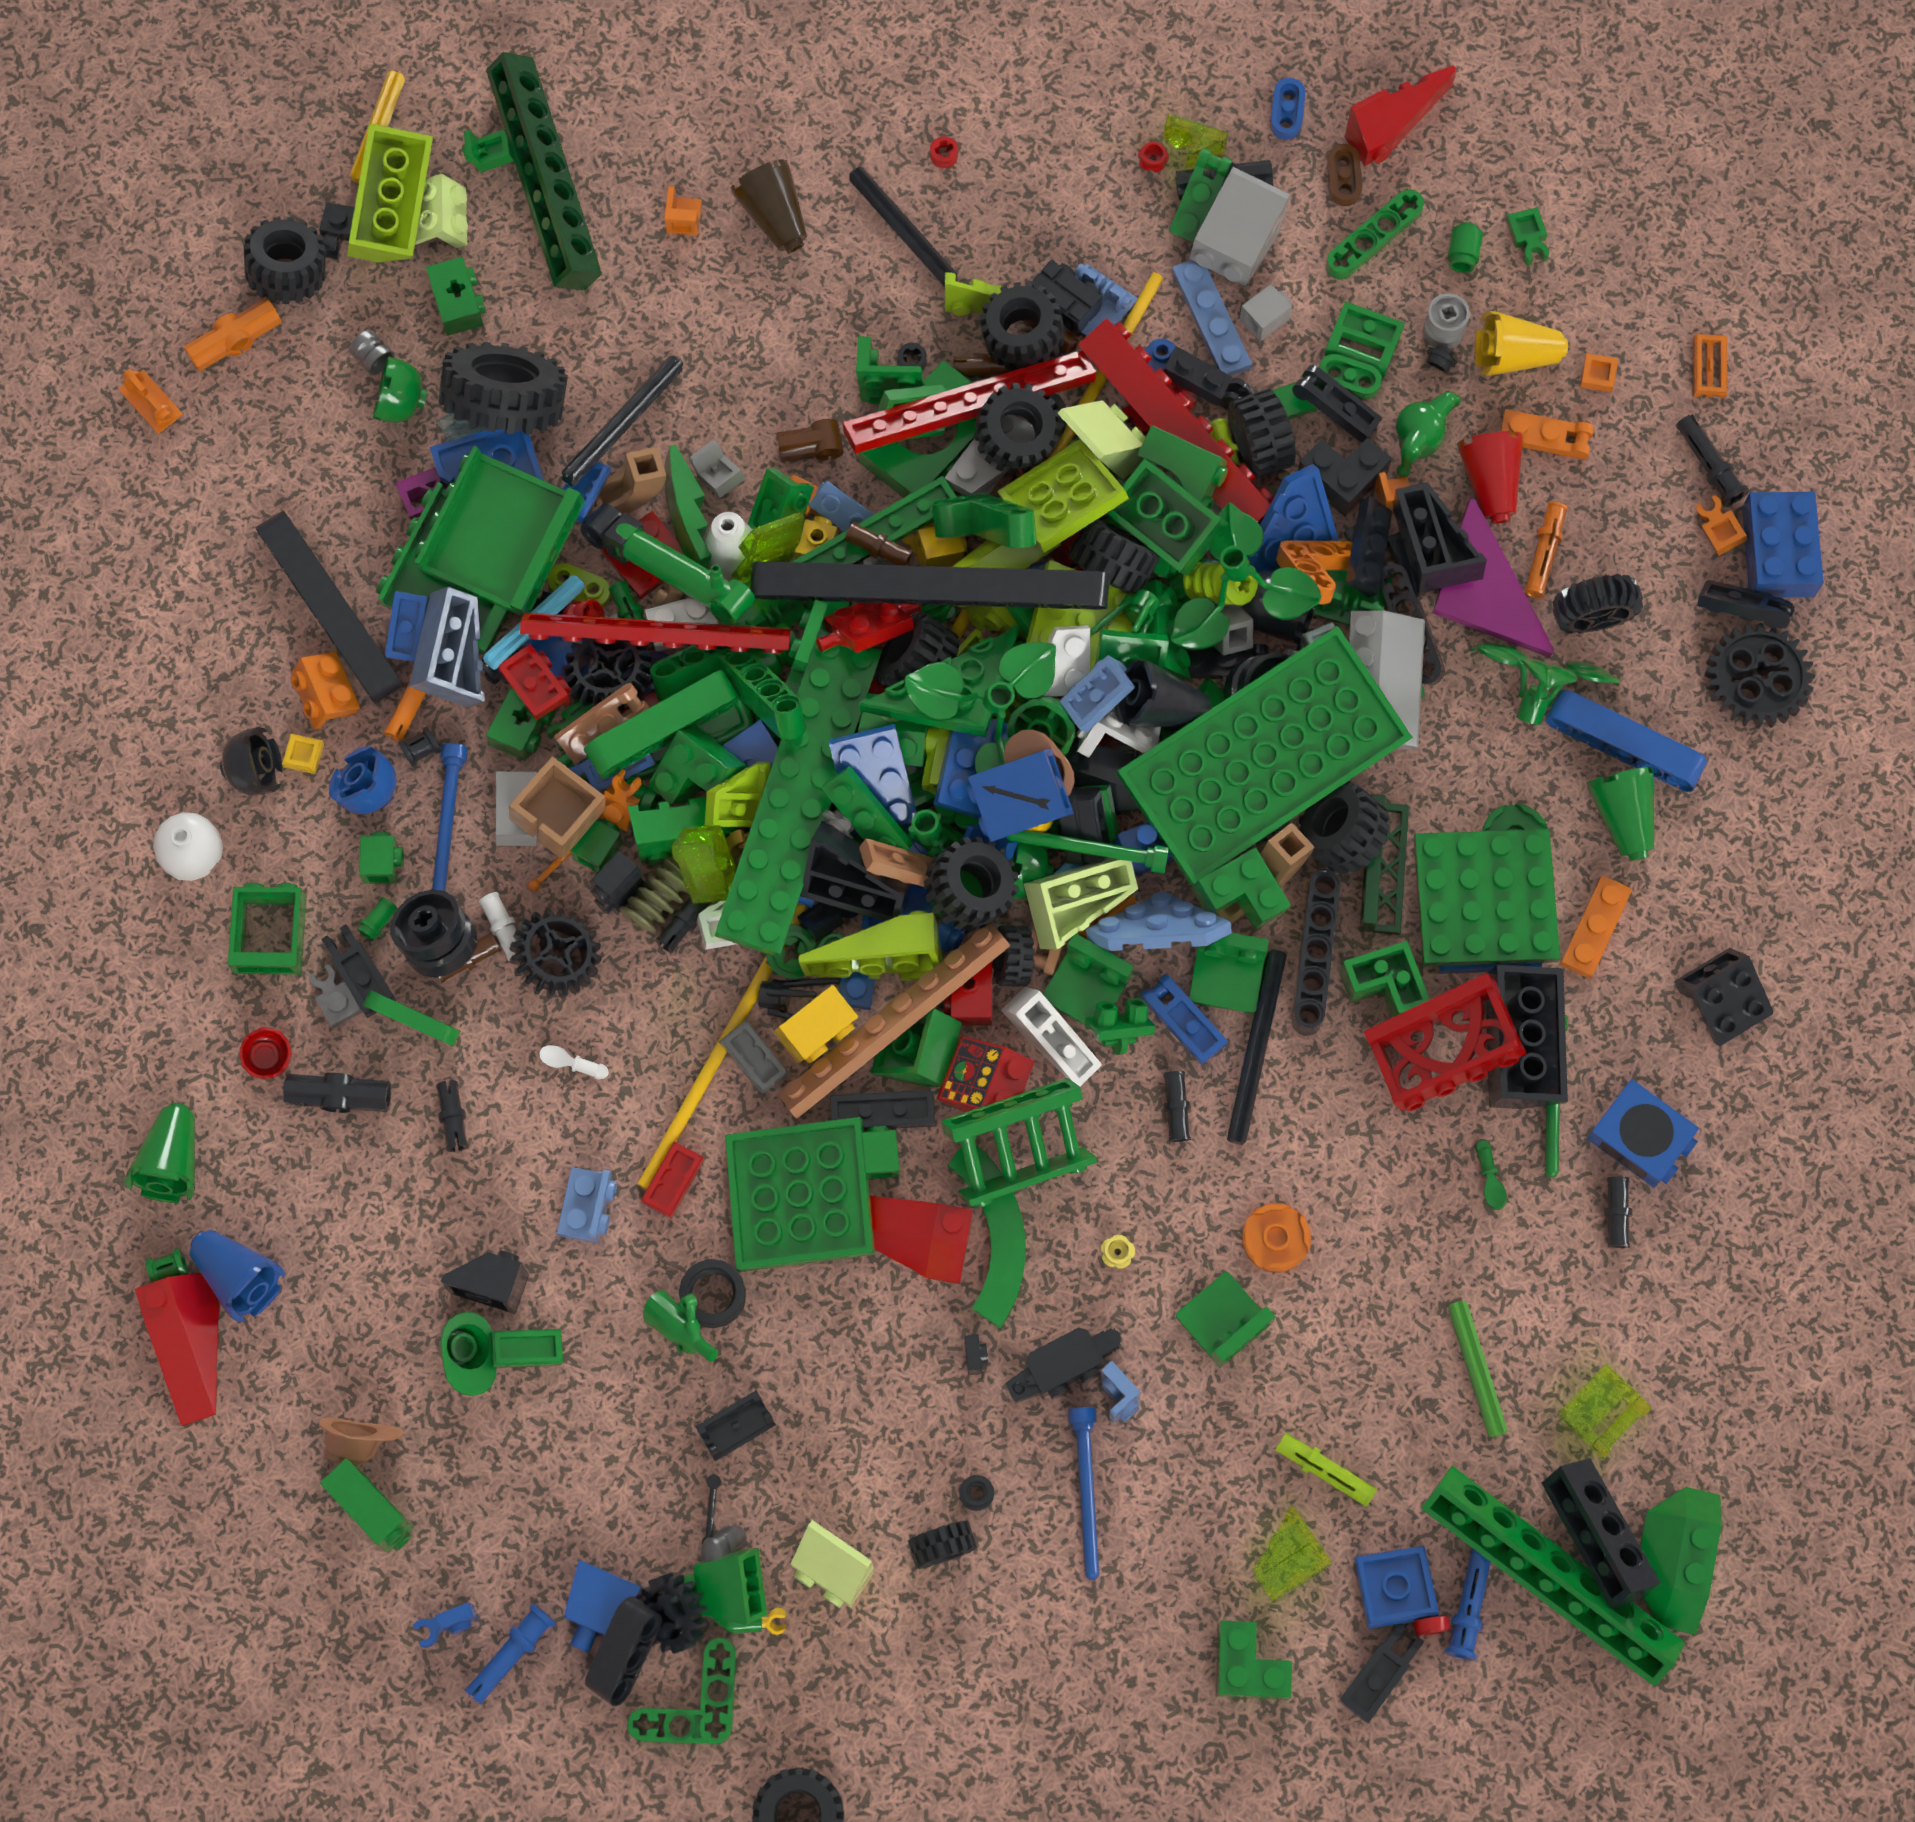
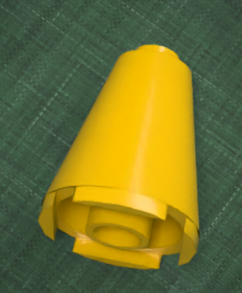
M1485 311L1480 318V321H1485L1483 330H1476L1474 352L1476 366L1483 367V370L1479 372L1481 375L1493 376L1558 364L1562 357L1567 355L1568 340L1564 338L1561 331L1497 311Z

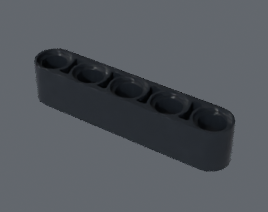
M1321 869L1312 875L1306 896L1291 1019L1294 1030L1304 1036H1311L1317 1033L1322 1025L1326 1011L1341 886L1338 875L1329 869ZM1326 883L1331 887L1332 892L1322 894L1317 891L1315 885ZM1323 915L1328 920V924L1318 926L1313 923L1311 917ZM1319 947L1323 950L1324 957L1313 958L1309 955L1307 949ZM1314 979L1319 982L1321 988L1317 991L1308 990L1304 986L1303 981ZM1303 1011L1312 1012L1316 1016L1317 1021L1311 1024L1305 1023L1301 1020L1299 1014Z

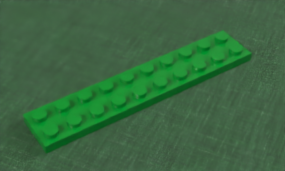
M819 630L816 639L830 633ZM815 640L797 692V696L801 700L806 731L798 738L791 740L781 739L715 931V937L778 958L780 957L804 885L803 879L812 837L821 821L825 822L826 818L822 814L829 810L832 802L821 789L827 780L837 774L829 746V739L855 733L861 715L859 704L861 700L866 698L882 651L870 647L855 653L849 647L837 645L821 652Z

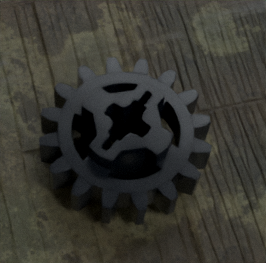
M668 1573L649 1580V1587L641 1590L646 1598L641 1600V1602L662 1617V1624L653 1645L661 1643L662 1652L671 1650L673 1654L695 1647L697 1645L696 1640L704 1637L703 1632L699 1628L706 1626L708 1623L701 1617V1613L707 1611L706 1606L699 1604V1600L703 1596L702 1593L694 1594L692 1591L694 1582L684 1583V1575L682 1574L673 1576V1573Z

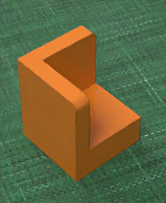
M668 186L664 218L666 232L698 235L702 201L700 199L679 198L676 196L675 186Z
M1386 472L1378 473L1374 487L1378 502L1390 509L1392 514H1394L1392 508L1395 489L1410 486L1408 477L1388 480Z

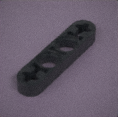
M1388 564L1382 569L1380 586L1389 611L1398 614L1400 603L1410 600L1415 607L1414 613L1410 617L1424 619L1426 641L1423 654L1431 650L1432 653L1425 656L1429 664L1436 665V669L1432 671L1433 677L1431 678L1427 675H1422V684L1435 685L1444 677L1445 668L1411 574L1400 564ZM1393 571L1403 576L1398 580L1400 589L1404 592L1409 589V593L1399 594L1394 599L1392 595L1398 594L1395 585L1387 582V580L1392 578L1391 572Z

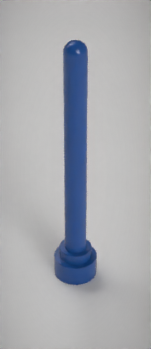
M454 743L442 744L440 760L443 761V766L446 767L432 889L446 891L459 769H462L463 763L467 762L468 747Z
M1096 1408L1068 1409V1421L1072 1425L1073 1431H1076L1085 1576L1089 1580H1095L1099 1576L1090 1431L1094 1430L1093 1423H1097Z

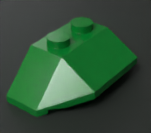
M1684 1487L1648 1510L1645 1514L1640 1547L1661 1584L1643 1597V1600L1655 1617L1654 1619L1667 1629L1692 1635L1697 1633L1710 1595L1722 1527L1721 1497L1719 1494Z

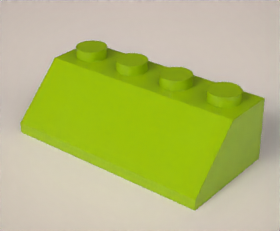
M369 123L348 244V257L374 262L413 258L433 136Z

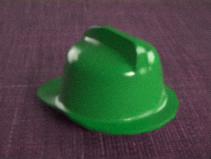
M467 1311L455 1314L447 1321L442 1330L439 1352L443 1361L446 1379L453 1389L463 1395L477 1396L485 1393L492 1387L496 1379L497 1368H492L490 1333L492 1328L485 1318L477 1313Z

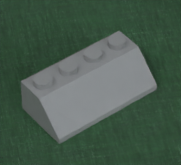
M1384 610L1351 611L1349 643L1413 737L1397 749H1418L1425 621L1424 619Z

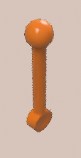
M571 851L563 860L558 857L536 879H531L528 882V888L531 891H538L541 888V883L571 854Z

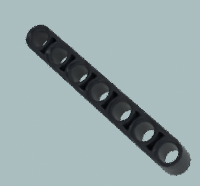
M282 510L256 526L255 528L263 542L267 544L266 546L281 568H284L283 571L298 593H301L300 596L315 618L318 619L319 624L332 643L335 644L336 649L349 668L353 670V674L366 693L370 695L373 703H378L402 688L403 685L285 511Z

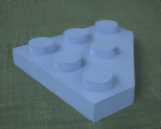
M1158 892L1139 904L1126 907L1124 911L1112 917L1101 919L1099 923L1086 928L1087 940L1108 951L1123 950V944L1136 945L1143 943V949L1171 948L1172 942L1191 941L1192 947L1207 946L1231 934V923L1229 920L1217 916L1213 912L1201 909L1190 902L1172 896L1170 893Z

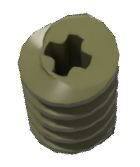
M667 859L664 860L666 869L658 867L655 870L657 879L649 877L645 880L648 889L639 887L636 890L639 899L632 896L627 899L630 909L623 906L619 908L623 916L642 931L647 930L655 933L656 929L652 921L656 920L664 923L665 919L661 912L664 910L671 914L674 913L670 902L672 900L680 904L684 902L679 892L693 893L685 874Z

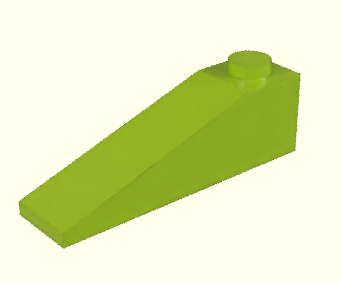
M914 911L909 915L897 916L799 955V964L805 976L846 978L852 972H860L863 975H868V979H880L881 974L884 973L899 974L902 981L919 980L923 974L931 971L943 961L937 921L934 913H927L925 911Z

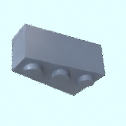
M445 587L430 593L409 687L465 707L485 702V693L481 691L480 671H483L482 660H479L477 640H480L477 597L451 587Z

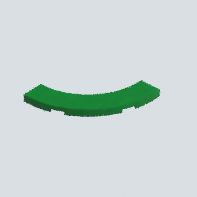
M976 1145L984 1181L1003 1175L995 1162ZM961 1146L949 1162L948 1168L958 1175L969 1187L971 1184ZM1014 1192L994 1198L990 1204L981 1206L990 1233L991 1259L984 1287L972 1310L1000 1330L1017 1300L1025 1267L1026 1241L1024 1224Z

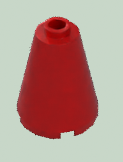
M1509 431L1485 433L1472 436V443L1465 445L1464 439L1457 443L1458 452L1480 510L1485 519L1491 520V524L1511 521L1510 516L1516 514L1523 447L1521 432L1516 431L1515 437H1510Z

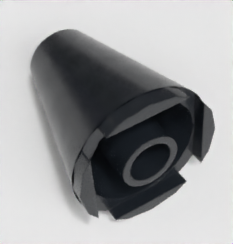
M1137 659L1133 660L1126 667L1127 670L1125 671V674L1135 688L1115 706V714L1119 722L1131 727H1185L1211 710L1212 706L1209 697L1203 692L1148 660L1141 661Z

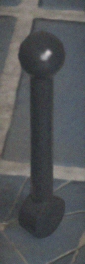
M711 1475L707 1478V1485L710 1491L706 1536L702 1539V1544L705 1539L713 1538L716 1492L721 1484V1480L717 1475Z

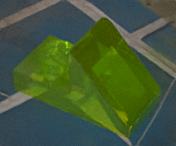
M1168 114L1164 126L1163 139L1168 140L1175 147H1189L1185 170L1196 166L1203 147L1211 150L1212 155L1215 156L1225 153L1229 133Z

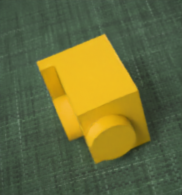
M820 516L814 517L813 521L805 520L799 544L795 551L796 559L838 536L837 527L832 526L831 520ZM812 536L823 539L820 541H814L812 540Z

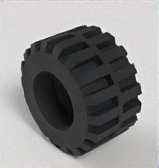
M274 217L273 221L269 222L266 219L260 222V227L254 226L251 229V234L246 235L244 244L245 279L248 281V286L251 290H257L259 297H268V300L276 303L277 300L282 301V304H289V301L294 300L296 303L303 302V297H313L314 290L319 291L321 289L322 282L325 281L326 276L325 245L322 236L317 234V229L313 226L307 227V222L303 220L296 222L292 217H287V220ZM278 259H291V260H294V261H291V262H279V261H276V260H278Z
M1015 282L1012 288H1008L1005 285L1000 288L1001 293L996 294L994 292L989 297L991 303L985 302L982 308L984 314L980 315V322L987 352L990 357L993 356L994 362L999 366L1004 363L1006 370L1012 371L1014 367L1018 370L1048 361L1050 356L1057 357L1060 353L1059 346H1063L1065 330L1059 304L1056 303L1054 295L1052 293L1047 294L1046 288L1041 285L1037 289L1034 283L1027 282L1026 286H1021L1020 282ZM1020 320H1033L1039 323L1034 330L1027 334L1014 335L1007 332L1012 324Z
M1013 383L1010 389H1007L1006 385L999 388L996 394L993 392L988 397L976 419L975 427L977 429L974 433L975 441L980 442L977 449L980 454L986 452L985 461L989 464L992 461L998 464L996 469L1003 471L1004 467H1008L1010 474H1016L1019 469H1022L1023 473H1027L1033 466L1036 467L1043 463L1045 459L1047 460L1060 438L1058 435L1061 432L1062 423H1058L1060 419L1059 410L1053 411L1052 409L1055 402L1052 398L1046 400L1044 398L1046 392L1039 389L1038 393L1032 391L1033 385L1026 384L1024 389H1021L1019 383ZM1007 415L1024 417L1033 426L1035 439L1027 443H1018L1010 440L1002 431L1000 419Z
M1265 389L1230 401L1228 422L1232 440L1238 447V456L1241 463H1245L1255 474V479L1293 467L1296 459L1295 439L1288 415L1276 394L1271 389Z
M1100 519L1081 529L1068 553L1072 561L1083 570L1110 574L1109 585L1131 594L1144 589L1160 560L1158 554L1139 539Z
M918 612L912 615L914 629L886 642L876 667V679L888 688L904 680L906 675L916 672L926 665L939 663L949 657L951 659L957 657L960 646L958 635L925 612Z
M1347 781L1304 810V815L1300 816L1298 822L1301 825L1298 830L1315 847L1310 854L1313 858L1335 873L1348 874L1349 871L1353 873L1359 871L1362 865L1366 867L1371 863V859L1374 856L1377 857L1381 852L1379 850L1380 847L1385 845L1387 841L1385 835L1390 831V825L1387 823L1390 817L1382 803L1359 785Z
M969 837L962 838L959 842L953 843L931 862L932 865L927 868L925 875L929 878L924 881V889H928L929 893L925 896L927 902H933L935 906L931 910L935 915L940 913L943 916L941 921L945 924L953 922L954 928L959 930L965 926L967 931L975 930L978 927L981 929L1006 912L1007 908L1015 901L1013 896L1018 893L1019 886L1014 884L1019 879L1018 873L1013 872L1011 869L1015 864L1012 859L1007 860L1004 855L1007 852L1002 847L999 850L995 848V842L988 840L986 843H983L982 837H974L972 840ZM960 870L968 871L978 879L982 887V898L973 896L964 888L960 879Z
M803 1767L784 1769L780 1773L768 1778L764 1786H761L758 1790L757 1798L753 1802L752 1822H778L777 1810L781 1801L790 1794L804 1793L811 1796L817 1802L820 1809L819 1822H843L845 1814L842 1799L832 1782L819 1772L812 1769H804Z

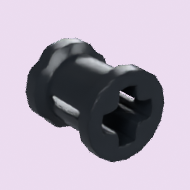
M427 726L422 728V733L413 738L398 742L412 768L417 766V761L433 752L436 754L441 752L438 743Z

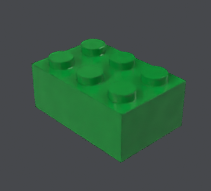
M1145 458L1122 486L1129 499L1106 513L1186 576L1189 575L1228 525L1225 520Z

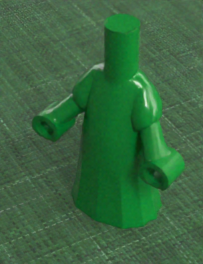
M665 1290L657 1291L651 1295L645 1303L643 1310L644 1323L653 1327L667 1340L676 1343L679 1353L695 1354L698 1352L707 1361H714L718 1356V1350L702 1338L699 1322L695 1319L696 1297L693 1294H688L680 1298L679 1306Z

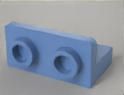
M1110 656L1100 660L1093 666L1092 671L1080 682L1071 686L1068 693L1060 700L1079 730L1087 733L1135 688L1125 674L1127 668L1122 662Z
M575 1167L571 1168L557 1230L558 1236L599 1243L600 1234H607L610 1215L605 1214L608 1201H614L617 1190V1181H612L613 1175L611 1171L603 1170V1173Z
M1111 1361L1101 1370V1379L1103 1380L1101 1381V1388L1114 1402L1118 1399L1121 1400L1109 1411V1419L1113 1423L1119 1419L1125 1423L1140 1409L1138 1401H1140L1141 1392L1116 1364Z

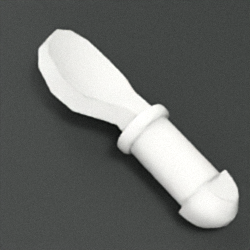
M547 1045L540 1050L541 1060L550 1067L562 1068L571 1066L573 1072L578 1071L599 1080L605 1079L609 1075L608 1068L605 1065L582 1059L579 1055L574 1059L564 1048L559 1046Z

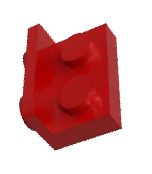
M529 644L498 666V670L537 721L561 704L565 709L569 707L571 703L568 694L571 693V689L562 676L556 678L550 671V668L553 666L542 650L537 653L532 645Z

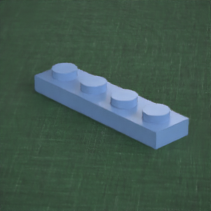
M1192 260L1173 266L1172 274L1216 368L1230 376L1251 369L1252 362L1208 269Z

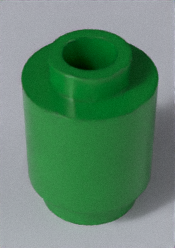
M1463 222L1452 228L1447 260L1449 261V267L1456 272H1472L1475 265L1479 263L1483 232L1474 223Z

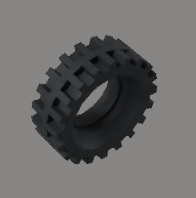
M483 342L482 346L468 343L465 349L457 346L453 348V353L447 352L445 354L441 372L439 405H444L443 411L446 414L454 413L455 420L469 421V426L474 428L479 425L487 427L489 432H495L496 429L505 430L506 434H514V431L532 434L533 429L543 432L547 430L548 425L555 427L558 424V420L562 419L568 376L565 374L563 366H557L555 359H545L544 353L539 351L536 353L528 352L527 347L512 348L509 347L508 343H502L501 346L492 345L490 342Z

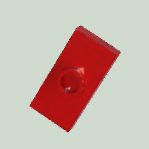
M674 1141L640 1201L641 1204L672 1219L705 1158Z

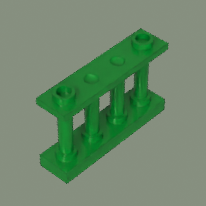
M1065 1078L941 1120L944 1134L954 1143H961L971 1186L958 1190L959 1197L970 1207H981L990 1204L994 1198L1066 1173L1076 1174L1083 1172L1087 1169V1166L1098 1163L1094 1154L1085 1147L1079 1148L1070 1107H1072L1074 1102L1083 1100L1080 1086L1069 1078ZM1055 1110L1057 1111L1066 1153L1048 1159L1038 1118L1041 1117L1042 1113ZM1024 1121L1035 1164L1016 1170L1006 1129L1009 1128V1124ZM990 1131L994 1135L1003 1175L984 1181L975 1139H977V1135Z

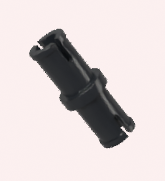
M696 888L680 910L676 909L671 915L673 918L660 936L655 939L659 946L662 943L664 944L662 948L667 952H674L676 946L687 932H692L696 928L698 914L713 902L709 895L706 898L704 897L707 894L705 891Z
M1165 1072L1163 1077L1165 1079L1166 1103L1163 1104L1164 1112H1167L1169 1142L1189 1141L1191 1136L1189 1135L1188 1110L1191 1109V1105L1186 1098L1185 1072Z
M449 1080V1094L446 1081H442L436 1085V1089L438 1090L441 1108L438 1118L444 1127L446 1150L448 1152H455L456 1138L458 1150L463 1151L469 1146L463 1121L466 1119L465 1109L461 1108L458 1081Z
M1619 1176L1607 1177L1608 1208L1604 1209V1216L1608 1217V1247L1629 1248V1217L1633 1216L1632 1208H1629V1178Z

